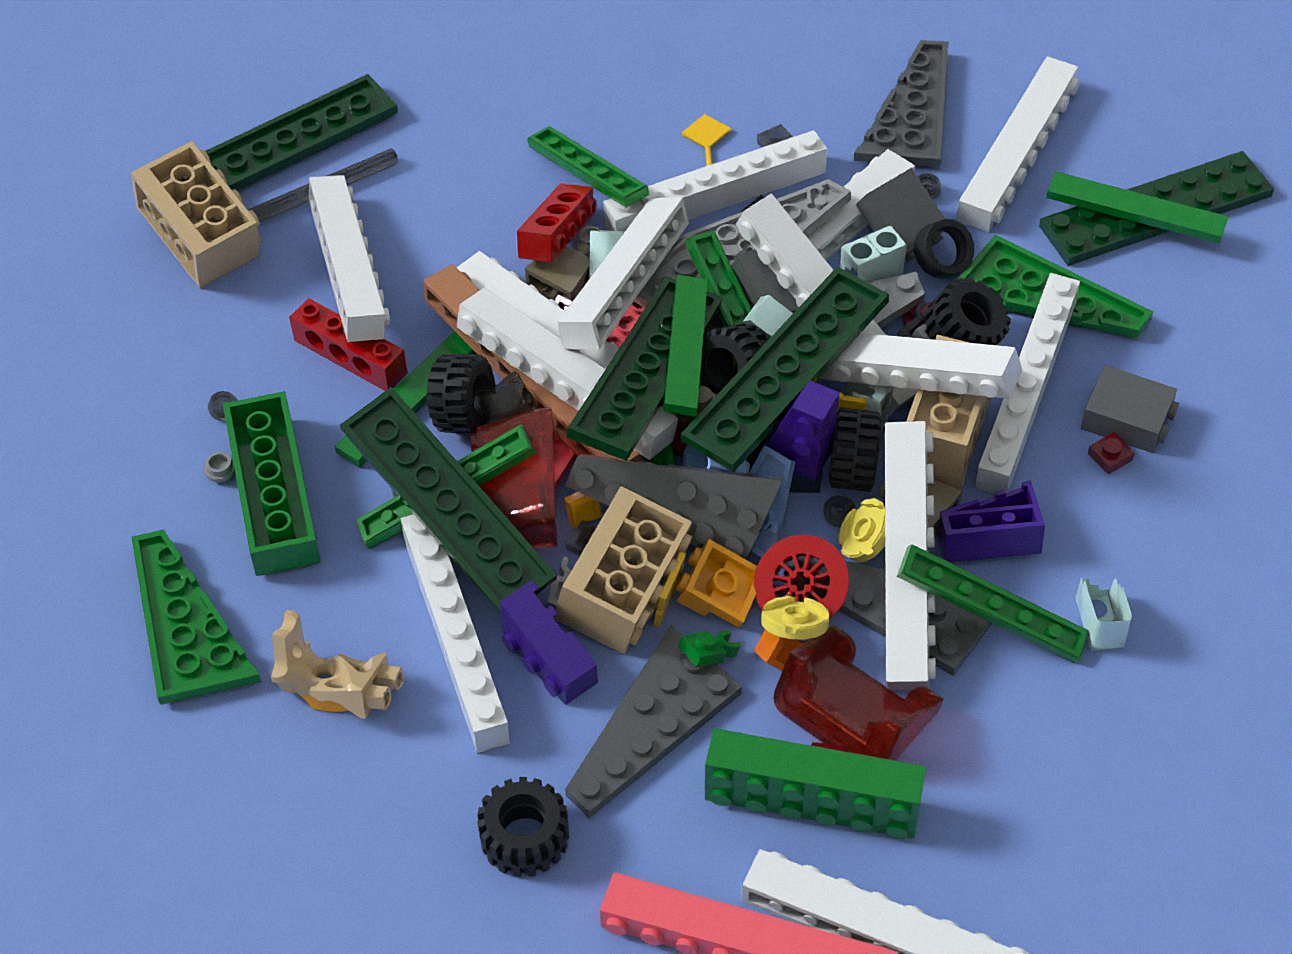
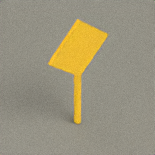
M704 114L682 131L681 135L705 148L706 164L709 166L712 165L711 147L732 129Z

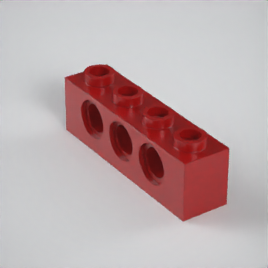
M560 183L517 230L518 258L552 263L564 251L568 243L574 239L581 228L585 226L587 221L595 215L597 201L593 198V187Z
M310 298L289 316L295 342L384 391L390 387L394 388L408 374L404 349L385 339L347 342L340 315Z

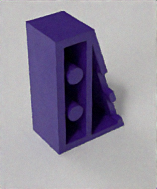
M810 380L798 395L785 417L773 429L764 445L794 461V473L816 480L832 453L840 392Z
M1031 480L1023 482L1021 488L1007 493L1004 489L997 491L993 498L979 502L977 499L940 511L938 541L943 559L948 562L1041 554L1045 524Z
M531 580L500 601L504 633L502 640L510 652L514 653L516 651L521 656L524 666L532 675L537 674L543 680L544 687L552 697L558 696L567 705L598 683L597 664L572 631L566 634L557 624L554 617L558 613L552 605L547 609L544 607L536 594L539 588Z

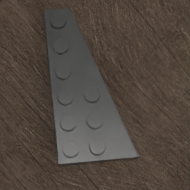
M920 40L908 61V66L904 73L901 72L895 88L890 91L877 113L874 124L864 135V141L854 152V161L871 162L873 158L879 157L889 149L915 166L940 167L948 42Z
M579 454L565 486L608 506L622 486L692 521L688 534L693 536L691 544L702 548L710 539L747 560L784 478L774 476L772 478L761 477L749 473H726L714 469L671 464L669 466L657 465L645 461L631 462L619 460L618 458Z
M805 556L799 557L801 568L804 565ZM812 559L810 569L819 561L818 559ZM794 560L788 566L792 571L795 570ZM845 560L849 573V587L846 598L838 611L886 638V570ZM824 566L816 575L826 573L828 571L826 566ZM785 570L784 576L787 577L790 574ZM802 575L800 581L795 582L794 585L804 590V585L810 584V581ZM830 579L817 582V584L828 586ZM816 589L815 593L823 599L827 591ZM935 596V613H929V625H935L936 646H929L930 658L936 659V667L954 676L992 623Z
M673 625L669 627L565 788L566 797L588 818L596 814L741 695L742 687L718 665L712 664L697 668L677 646L683 634Z

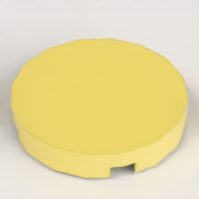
M875 498L862 501L860 504L863 506L857 510L853 508L844 519L838 535L839 544L842 545V554L857 563L867 562L876 557L885 547V504Z
M784 596L775 598L763 606L761 622L768 632L778 637L805 640L816 638L826 632L829 627V612L821 603L813 599L804 598V602L795 601V597Z

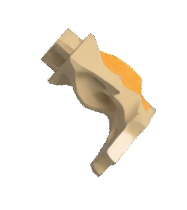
M286 610L281 628L275 630L272 634L274 650L272 682L277 683L281 691L296 693L302 696L312 709L328 712H344L349 710L359 718L365 719L371 709L386 711L391 704V690L399 691L404 683L402 668L389 666L387 654L384 652L371 657L368 661L355 660L340 653L326 659L316 656L311 650L310 642L304 640L300 614L293 610ZM323 674L331 676L325 679L319 678Z

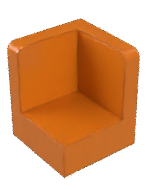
M765 629L754 648V652L766 663L794 677L811 647L803 640L778 637Z

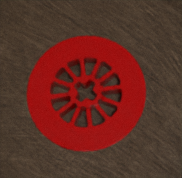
M794 535L772 545L760 559L754 575L755 597L762 611L763 606L767 602L778 598V594L788 592L785 596L795 597V601L801 602L802 598L807 599L810 595L814 596L828 610L830 619L842 606L849 587V573L843 556L831 543L812 535ZM805 556L804 565L801 568L799 557ZM792 559L795 565L794 571L786 566V563ZM812 559H818L819 561L810 569ZM824 566H826L828 570L826 573L816 575ZM781 568H784L790 575L785 577L778 575ZM804 575L810 581V584L804 585V590L800 591L794 583L800 581L801 576ZM830 579L828 586L817 584V582ZM776 581L787 583L786 585L775 587ZM815 590L827 591V594L821 599L815 593Z

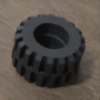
M958 278L954 282H950L928 306L929 309L925 314L928 320L925 322V325L930 330L928 333L930 338L934 340L937 335L969 343L998 345L1010 329L1008 326L1011 323V318L1007 315L1009 313L1008 307L1003 305L1002 302L1004 300L1001 296L996 295V290L991 286L988 288L984 282L980 280L975 282L973 278H966V280Z
M744 323L716 328L704 334L699 385L708 387L711 392L717 395L737 374L733 366V355L737 361L739 372L769 340L765 339L766 333L762 330H756L754 325H746Z
M442 354L433 363L427 383V406L432 424L438 431L444 433L478 434L484 432V429H487L492 419L496 401V386L491 365L480 354Z
M840 408L838 410L829 473L831 488L870 492L873 488L882 419L879 412Z
M519 777V782L514 783L512 779L505 780V786L502 788L496 785L491 789L492 796L485 795L482 800L483 807L478 809L477 823L481 848L492 866L498 864L500 872L506 874L508 870H511L512 875L515 877H521V872H528V877L536 876V870L541 869L543 873L550 870V862L557 864L561 860V852L565 853L567 850V840H569L567 808L564 805L561 794H555L554 787L549 783L546 786H542V780L534 778L533 782H527V777ZM522 818L534 819L542 824L537 831L524 836L513 835L505 830L510 823Z

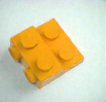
M708 539L701 549L695 547L688 558L687 564L692 568L689 574L684 572L677 582L675 590L680 593L676 601L704 617L711 612L739 628L744 623L756 596L754 575L757 566Z

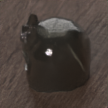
M517 371L510 373L493 389L476 395L486 421L497 429H512L524 423L531 415L534 418L537 417L538 411L531 394H525L526 398L522 397V390L525 385Z

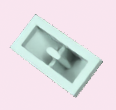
M766 295L761 296L743 322L746 325L756 326V330L764 331L766 333L765 336L770 339L793 313L773 297Z

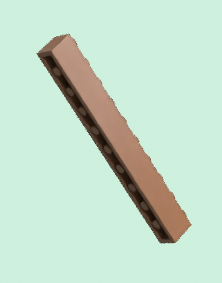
M451 264L423 280L424 299L431 308L477 354L483 355L488 360L489 365H491V368L577 456L585 454L617 458L567 438L568 426L578 410L559 399L549 390L457 328L460 303L480 291L465 272H461L454 264ZM633 450L627 461H642L643 455Z

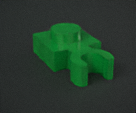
M709 631L682 635L677 646L697 668L722 663L725 657L732 658L737 656L741 644L739 642H728L731 636L730 631H720L715 637Z

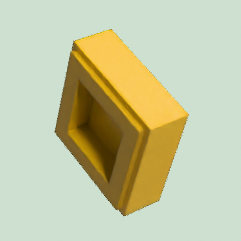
M580 492L564 497L568 520L573 528L602 517L599 501Z

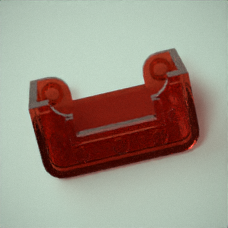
M538 408L477 426V433H471L472 452L520 424L526 428L536 454L479 487L533 548L558 547L553 409Z
M832 625L824 634L811 638L789 653L774 691L773 700L777 710L822 743L846 746V752L896 761L936 716L944 701V698L926 687L914 688L908 693L906 699H903L852 663L856 656V644L850 635L836 625Z

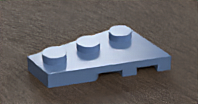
M766 445L761 450L749 474L772 478V476L783 477L784 479L751 550L761 558L772 545L779 541L795 466L794 461Z

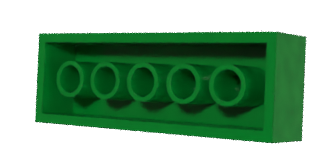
M282 391L223 403L248 546L256 576L321 563L286 392Z
M713 728L705 762V800L712 801L719 806L735 805L746 807L748 810L757 813L764 811L778 813L789 819L805 818L816 820L818 823L827 826L835 824L848 826L859 832L875 831L885 833L896 839L906 837L915 839L926 766Z

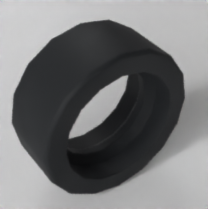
M942 219L926 225L918 232L914 244V254L924 272L932 277L946 278L963 272L971 264L974 256V242L971 233L962 223L953 219ZM939 231H944L954 240L956 259L952 265L945 266L934 256L932 239L934 234Z

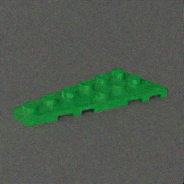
M998 235L993 236L958 277L964 280L966 278H973L975 282L979 280L984 282L985 286L988 288L991 286L996 290V295L1002 297L1004 300L1002 303L1008 307V310L1033 316L1036 313L1050 273L1079 280L1077 301L1069 324L1138 338L1153 316V311Z
M164 529L132 536L150 655L160 705L261 682L260 674L252 666L240 644L236 642L229 627L207 594L199 586L194 574L188 569Z

